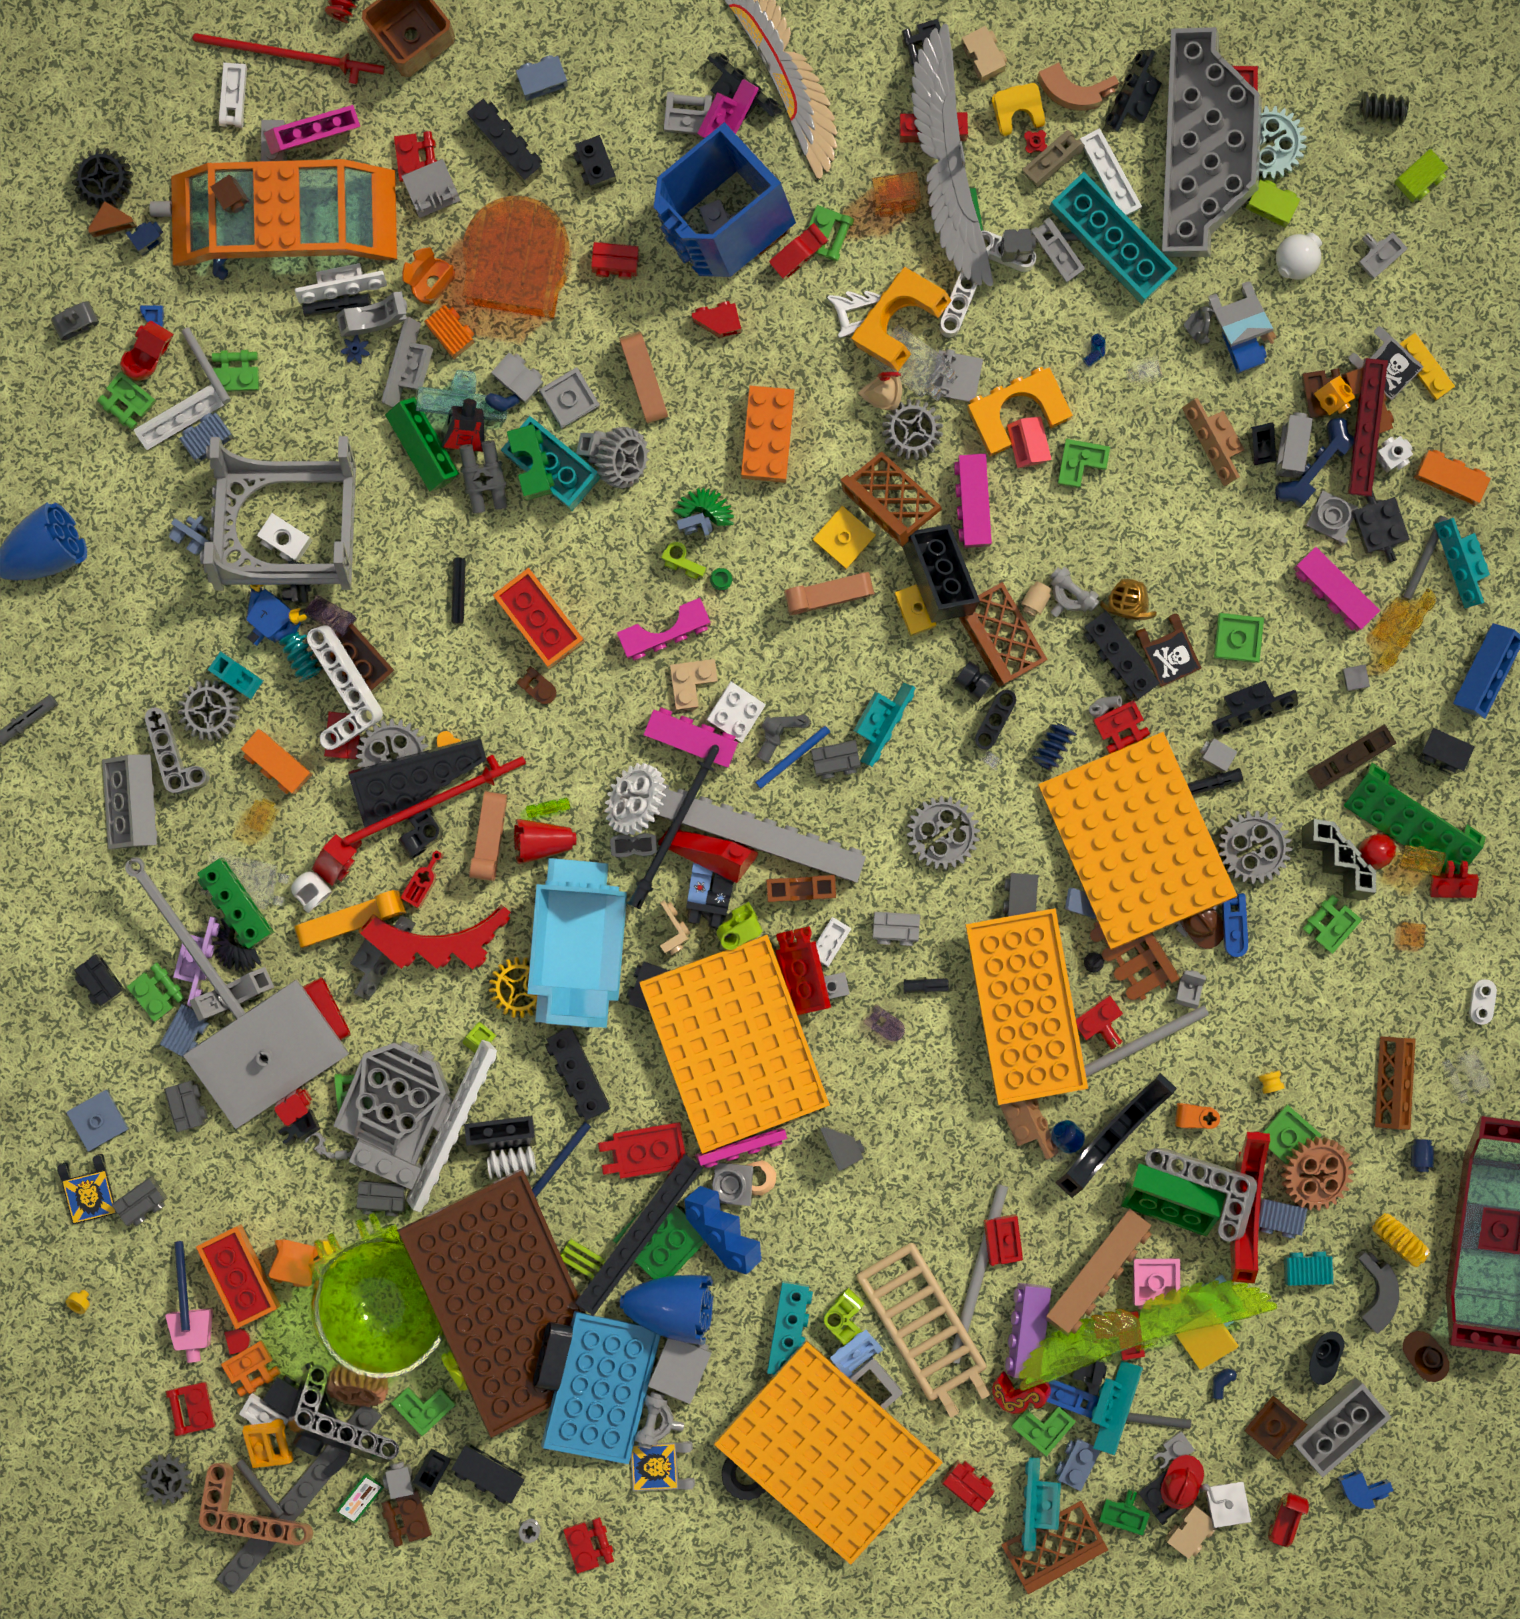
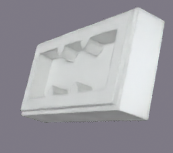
M833 917L816 942L820 962L826 967H829L851 930L850 927Z

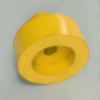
M81 1290L80 1293L72 1292L65 1300V1303L72 1311L84 1314L90 1306L87 1300L89 1293L85 1290Z

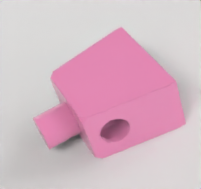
M213 1308L189 1310L190 1332H181L180 1311L166 1314L174 1350H186L187 1363L201 1361L200 1348L210 1346Z

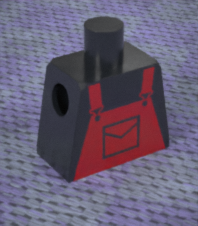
M464 399L462 406L451 407L441 432L442 447L459 449L462 445L472 444L473 451L483 452L481 443L485 441L484 412L482 409L476 408L477 402L475 400Z

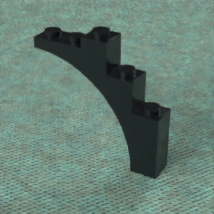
M1159 1073L1143 1088L1135 1091L1128 1097L1118 1112L1103 1124L1094 1138L1079 1150L1055 1183L1071 1198L1077 1195L1128 1136L1167 1100L1177 1088Z

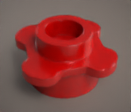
M1039 130L1034 133L1027 131L1024 134V139L1026 140L1025 150L1027 153L1042 152L1047 148V144H1045V131Z

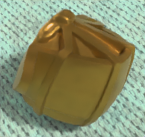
M1123 578L1116 584L1111 594L1108 595L1109 605L1103 601L1100 602V606L1107 612L1122 618L1138 621L1152 619L1157 616L1156 611L1147 613L1149 598L1146 586L1143 582Z

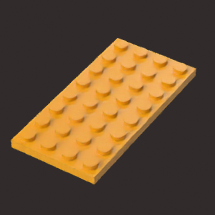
M1056 908L965 924L997 1105L1088 1089Z

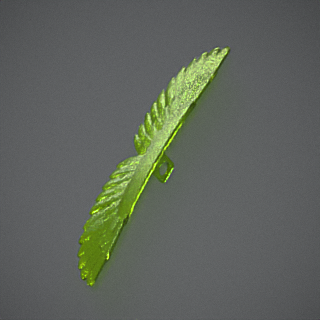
M1216 1280L1203 1286L1202 1282L1195 1283L1190 1288L1188 1285L1183 1286L1177 1292L1176 1289H1172L1165 1297L1162 1293L1156 1296L1154 1300L1152 1298L1148 1299L1141 1310L1139 1319L1128 1311L1116 1309V1312H1104V1316L1095 1314L1091 1316V1319H1081L1080 1322L1083 1324L1076 1334L1071 1332L1068 1337L1061 1331L1051 1333L1052 1337L1040 1341L1039 1345L1042 1347L1031 1351L1030 1355L1033 1357L1023 1363V1366L1026 1368L1019 1374V1379H1024L1019 1387L1020 1390H1026L1046 1382L1049 1383L1126 1349L1135 1347L1136 1351H1140L1157 1345L1158 1339L1248 1319L1255 1315L1276 1310L1278 1306L1276 1303L1268 1301L1271 1299V1295L1264 1292L1259 1293L1260 1288H1247V1283L1234 1285L1232 1280L1220 1284L1219 1280Z

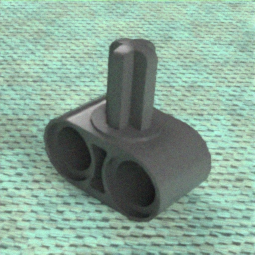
M89 301L64 309L65 311L51 318V322L61 341L68 340L90 329L89 326L91 325L96 326L99 324V320Z

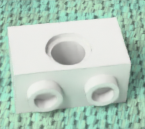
M271 513L257 535L262 539L260 544L271 551L273 547L281 551L279 556L286 561H292L293 559L299 562L313 541L309 536ZM283 534L289 535V542L286 545H279V537Z

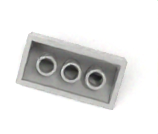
M124 755L102 759L108 849L157 845L151 755Z

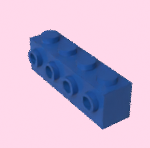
M1493 623L1490 630L1486 633L1485 640L1477 652L1475 660L1467 672L1465 680L1453 702L1463 712L1486 719L1520 650V634L1515 629Z

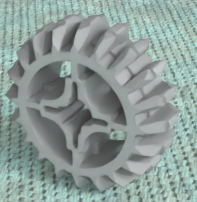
M907 399L906 407L900 401L898 406L900 410L897 408L892 410L891 412L894 416L887 413L885 418L890 422H883L882 425L884 428L889 429L882 432L883 436H890L885 440V444L893 442L890 451L893 452L898 448L897 456L900 457L905 452L906 460H909L910 454H914V459L918 460L919 452H921L924 458L927 457L926 449L933 453L935 449L931 444L936 446L940 444V441L935 437L940 438L943 436L942 432L936 431L943 428L942 423H935L940 420V415L932 416L936 409L933 407L927 411V402L924 403L923 407H920L919 399L916 400L915 405H912L911 399ZM906 413H918L914 419L909 421L899 419L900 416ZM923 417L928 420L931 426V435L927 434L921 427L920 423ZM918 421L916 430H919V432H913L908 438L909 429L906 427L911 428ZM894 424L899 426L905 433L902 443L895 435ZM913 439L926 441L917 447L908 446Z
M629 427L612 428V431L606 432V437L600 438L602 444L596 446L599 452L594 455L598 458L594 465L599 467L597 472L601 475V480L617 488L632 487L633 484L639 483V478L644 477L643 470L648 469L646 461L650 460L647 458V453L650 450L645 448L648 442L643 440L644 435Z
M205 680L204 687L198 681L196 682L197 690L189 686L188 689L191 694H182L183 697L187 698V701H179V705L185 706V709L178 710V714L185 715V717L180 719V722H188L184 729L189 731L193 728L191 736L195 737L199 733L200 740H204L206 734L209 741H213L214 734L218 739H222L220 731L227 735L230 734L226 727L229 725L235 728L236 725L231 720L232 718L239 720V716L233 714V711H240L239 706H233V704L238 702V698L230 699L234 691L228 690L225 693L227 685L223 684L219 688V682L216 680L213 682L212 687L210 680ZM212 692L218 693L224 699L226 706L215 705ZM205 693L202 704L192 708L195 700ZM211 704L210 707L217 710L210 712V716L207 717L208 714L202 711L208 709V705ZM226 713L223 721L214 727L215 718L219 714ZM192 715H202L207 729L199 727Z

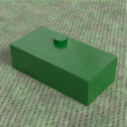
M1139 1163L1126 1184L1121 1207L1207 1237L1220 1218L1226 1194Z

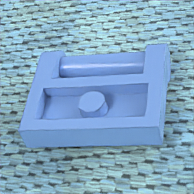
M864 1330L862 1333H858L844 1347L839 1348L830 1359L847 1377H850L853 1374L852 1371L876 1352L879 1354L883 1351V1348L867 1330Z

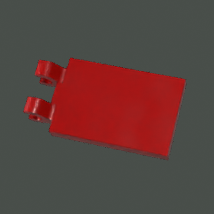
M810 926L794 929V933L790 930L776 934L780 949L775 950L778 964L797 1015L831 1008L816 941L810 942L812 935Z
M680 1122L613 1133L614 1140L598 1142L599 1152L612 1150L614 1163L602 1165L603 1175L619 1172L620 1179L672 1170L681 1156L685 1154Z

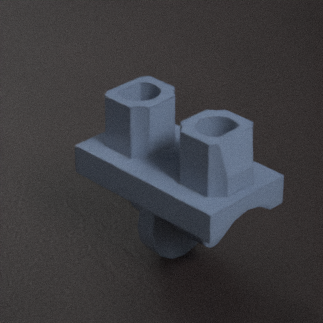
M189 516L186 522L192 525L191 528L176 518L172 521L171 524L174 527L168 537L178 544L183 541L186 535L193 538L186 549L196 556L203 551L204 543L210 542L197 533L201 531L206 534L208 528L203 525L204 517L199 516L195 520Z

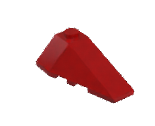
M678 830L668 849L735 883L740 881L759 855V852L738 842ZM666 833L658 841V845H661Z

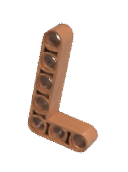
M226 1462L214 1463L208 1468L199 1516V1523L203 1529L290 1545H302L310 1542L313 1537V1529L307 1523L228 1510L234 1474L233 1468ZM219 1467L224 1471L222 1479L217 1477V1469ZM215 1490L220 1494L218 1502H215L213 1499V1492ZM211 1513L216 1517L214 1525H211L209 1522ZM233 1517L238 1521L236 1529H233L230 1521ZM254 1521L260 1524L258 1533L252 1528ZM277 1524L282 1528L280 1537L274 1532ZM298 1528L304 1531V1538L302 1540H299L296 1536Z

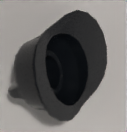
M1338 1332L1319 1333L1308 1343L1307 1354L1310 1358L1309 1374L1313 1382L1318 1385L1329 1383L1335 1377L1345 1347L1344 1339Z

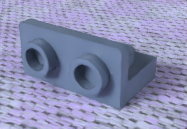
M703 513L677 520L679 533L684 532L685 536L694 534L701 527L705 539H709L712 526L709 517L704 518Z
M1075 1437L1074 1441L1070 1440L1064 1452L1067 1455L1063 1462L1059 1461L1054 1472L1057 1474V1481L1081 1491L1100 1451L1093 1449V1445L1078 1437Z

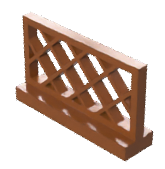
M880 452L852 476L846 475L840 480L843 492L901 547L909 542L908 537L942 510L940 504L883 452ZM883 461L887 464V471H875V466ZM862 476H871L870 484H860L857 480ZM874 476H887L886 484H873ZM890 476H900L902 484H889ZM873 490H885V498H875ZM889 490H901V498H888ZM905 490H915L917 498H904ZM888 504H900V512H890L887 509ZM904 504H916V512H903ZM920 504H930L933 507L928 512H919ZM915 518V523L907 528L902 523V519Z
M1003 582L978 595L980 602L986 604L984 615L974 612L973 615L959 617L999 688L1048 660ZM999 589L1004 596L1003 605L991 601L992 594ZM990 605L1001 608L999 620L987 616ZM1005 610L1013 612L1016 616L1014 624L1002 621ZM986 620L997 623L995 635L986 632L984 628ZM1001 625L1013 628L1010 639L998 636ZM1016 629L1025 632L1027 636L1025 644L1014 641ZM997 640L1009 643L1006 654L998 652L995 648ZM1012 644L1024 647L1021 659L1010 656ZM1027 649L1036 651L1040 659L1035 662L1025 660ZM1008 659L1020 662L1018 672L1012 675L1007 668Z
M1082 1501L1059 1512V1521L1065 1522L1062 1536L1048 1532L1049 1529L1044 1531L1037 1528L1038 1532L1045 1533L1042 1547L1036 1545V1548L1041 1549L1037 1563L1024 1559L1026 1551H1023L1022 1558L1013 1556L1008 1548L1009 1545L1015 1542L1022 1544L1020 1539H1022L1023 1533L1001 1544L1028 1595L1108 1551ZM1080 1507L1084 1514L1082 1525L1068 1521L1071 1511ZM1067 1514L1066 1520L1060 1518ZM1086 1519L1090 1527L1084 1526ZM1068 1523L1081 1527L1078 1540L1064 1537ZM1083 1528L1093 1531L1097 1540L1090 1544L1080 1542ZM1047 1535L1061 1538L1057 1552L1044 1548ZM1063 1539L1076 1543L1074 1553L1070 1555L1060 1553ZM1079 1544L1085 1546V1547L1081 1548L1080 1550H1078ZM1043 1550L1056 1554L1055 1562L1051 1566L1040 1564ZM1059 1555L1065 1557L1057 1562ZM1015 1559L1021 1561L1019 1567H1018V1565H1017ZM1023 1561L1036 1565L1034 1575L1027 1579L1024 1578L1021 1572ZM1039 1566L1045 1568L1037 1573Z

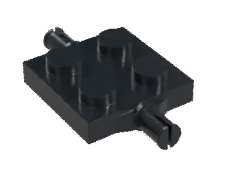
M1372 488V496H1365L1368 504L1351 512L1365 553L1384 551L1387 563L1397 561L1393 547L1410 540L1396 497L1376 501Z

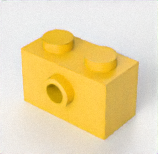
M917 584L895 592L894 596L910 637L936 627V622L931 623Z

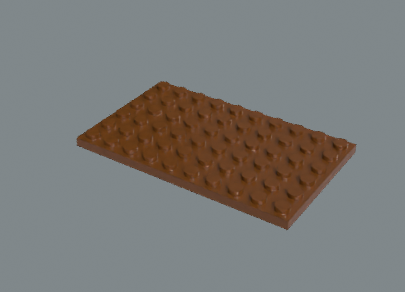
M519 1169L397 1230L490 1438L550 1408L554 1391L533 1386L534 1373L545 1328L548 1322L571 1326L574 1311L586 1313L583 1308L574 1302L578 1297V1293L524 1170Z

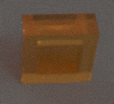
M1402 922L1399 945L1424 947L1426 925Z

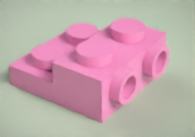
M1179 1258L1133 1259V1304L1138 1305V1309H1152V1305H1161V1309H1175V1305H1181Z

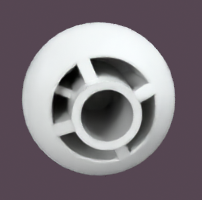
M1309 232L1307 235L1295 234L1284 239L1276 252V263L1279 273L1285 278L1295 280L1305 279L1313 275L1321 262V250L1319 247L1322 245V241L1314 233Z

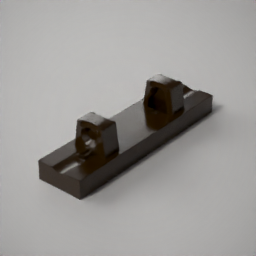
M1383 724L1306 772L1316 789L1320 790L1397 743L1387 726ZM1332 762L1334 763L1338 771H1335L1333 769L1331 764Z

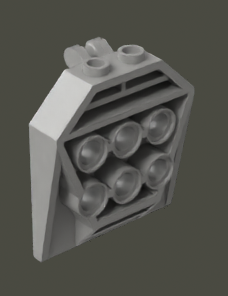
M402 1040L401 1043H392L363 1055L333 1126L416 1165L450 1091L440 1063L434 1060L435 1055L428 1050H423L422 1053H419L418 1045H412ZM379 1071L385 1077L382 1084H378L375 1080V1075ZM399 1081L405 1085V1091L402 1094L397 1093L395 1089ZM419 1091L425 1094V1101L422 1104L416 1101V1094ZM367 1096L373 1101L370 1109L365 1108L363 1103ZM387 1106L393 1110V1116L390 1119L384 1116V1109ZM407 1116H410L414 1121L411 1129L404 1125V1119Z

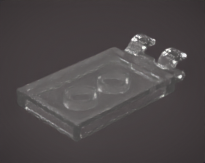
M898 324L890 336L903 343L911 353L910 357L898 371L901 373V376H899L901 383L921 398L927 393L936 401H939L944 394L940 392L941 389L934 385L936 380L942 376L953 384L958 376L954 374V370L948 367L950 362L947 358ZM874 357L870 358L875 365L885 372H897Z
M210 850L207 866L218 858H225L258 908L267 910L269 903L284 907L286 898L273 895L276 882L290 884V875L277 873V865ZM201 887V895L212 897L208 890L205 891Z

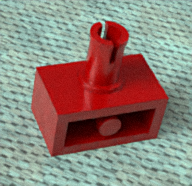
M335 834L321 849L312 870L331 886L338 880L342 882L350 871L348 870L355 863L353 858L357 852L356 850L362 845V841L359 840L350 845H344L343 839Z
M1107 995L1076 1017L1078 1032L1084 1040H1088L1096 1033H1100L1112 1050L1117 1047L1113 1040L1117 1045L1123 1042L1111 1026L1114 1020L1123 1015V1012L1113 998Z

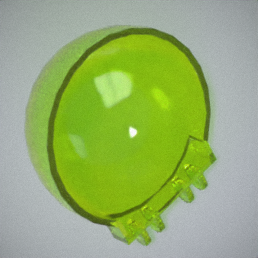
M371 1213L368 1216L374 1230L371 1234L368 1233L365 1223L359 1219L356 1221V1226L361 1238L340 1248L334 1234H328L327 1240L333 1250L328 1255L323 1243L319 1239L314 1241L320 1258L308 1264L316 1281L310 1301L311 1322L315 1336L323 1350L339 1366L357 1375L372 1378L395 1377L413 1370L426 1361L437 1348L443 1332L400 1239L396 1224H389L382 1228L377 1216Z

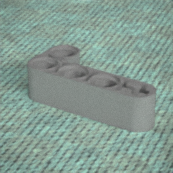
M156 707L149 709L145 714V722L165 788L169 792L181 794L207 785L210 775L205 768L192 766L184 769L168 714ZM155 714L161 716V718L158 719V722L160 727H163L165 729H159L158 723L152 721V719L155 718ZM166 734L168 736V743L160 746L158 739L161 735ZM168 756H173L175 763L172 767L167 768L165 759ZM196 771H201L203 778L200 782L195 783L193 774ZM179 777L181 786L178 789H173L171 782L174 778Z

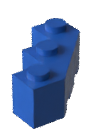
M699 1186L684 1200L686 1219L728 1269L747 1275L762 1261L760 1241L741 1236L739 1216L720 1211L718 1191Z

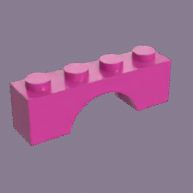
M701 598L679 606L678 620L666 632L650 633L636 624L617 632V635L627 658H633V661L645 657V652L653 649L654 652H658L667 647L666 643L674 641L676 644L688 639L687 635L695 632L698 635L709 630L707 626L711 625Z

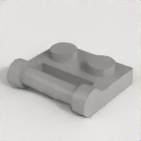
M667 92L664 132L699 135L697 133L712 104V96L697 97ZM673 105L704 106V111L673 108Z

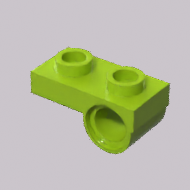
M672 542L668 545L661 557L662 561L665 562L664 566L675 571L677 568L685 570V575L695 580L698 577H704L707 571L706 567L686 559L687 552L682 543ZM680 548L683 551V555L679 559L672 558L670 556L672 549Z

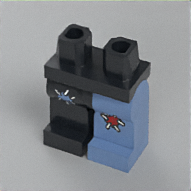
M693 863L686 906L688 923L699 925L701 914L703 913L710 915L708 927L718 929L722 925L723 919L727 916L734 882L715 873L713 887L710 890L713 871Z

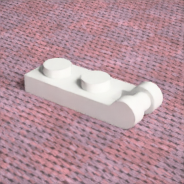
M223 63L219 126L221 127L235 125L236 128H243L247 76L246 64ZM228 110H235V116H228Z

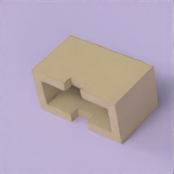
M986 25L962 37L960 43L968 59H974L975 66H973V69L981 83L1005 71L1007 63L1004 52L1002 50L999 51L995 44L997 39L993 31H988Z
M1194 1503L1188 1506L1181 1517L1184 1521L1181 1525L1175 1524L1164 1538L1167 1543L1188 1559L1192 1555L1195 1557L1200 1552L1203 1540L1206 1537L1210 1538L1216 1528H1213L1211 1516Z

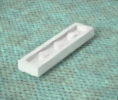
M1100 128L1080 138V141L1085 145L1084 151L1110 199L1126 216L1140 210L1142 205Z
M211 384L134 429V432L145 449L148 450L198 421L206 414L222 407L224 404Z

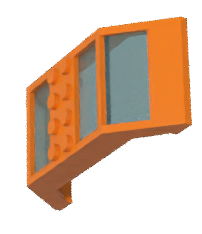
M345 159L206 163L171 176L173 266L196 265L212 259L351 255L375 260H397L395 170ZM227 175L237 179L249 200L244 205L245 208L235 214H230L223 210L210 187Z

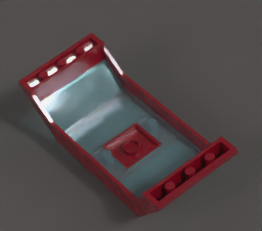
M1480 1116L1463 1157L1446 1283L1449 1344L1452 1346L1520 1355V1121Z

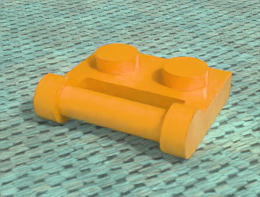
M276 1419L271 1423L245 1425L242 1432L252 1468L285 1465L294 1460L293 1454L288 1448L284 1433L285 1424L282 1419ZM275 1433L280 1454L274 1453L269 1434Z

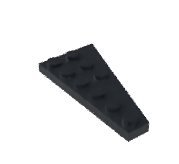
M481 736L348 771L364 828L422 802L441 787L450 784L458 776L467 773L486 761L487 757Z

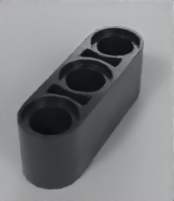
M1002 690L995 697L974 737V745L978 750L987 751L995 744L1017 701L1015 693L1011 690ZM1000 696H1010L1011 705L1003 706L1000 703ZM995 714L1001 718L999 726H992L990 724L989 717ZM982 734L988 735L991 741L990 745L982 746L978 741L979 736Z
M554 1322L547 1323L533 1378V1386L535 1388L555 1392L559 1390L572 1340V1326Z

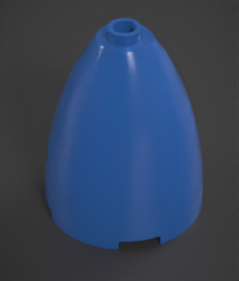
M46 502L26 516L10 532L0 547V578L16 581L44 578L65 571L87 558L86 542L83 538L79 540L78 532L74 527L76 522L61 505L56 502L53 504Z
M675 1275L650 1280L627 1290L625 1295H621L620 1308L634 1322L658 1335L684 1343L704 1345L706 1343V1338L703 1337L704 1332L710 1330L713 1296L711 1291H709V1286H712L713 1280L711 1276Z

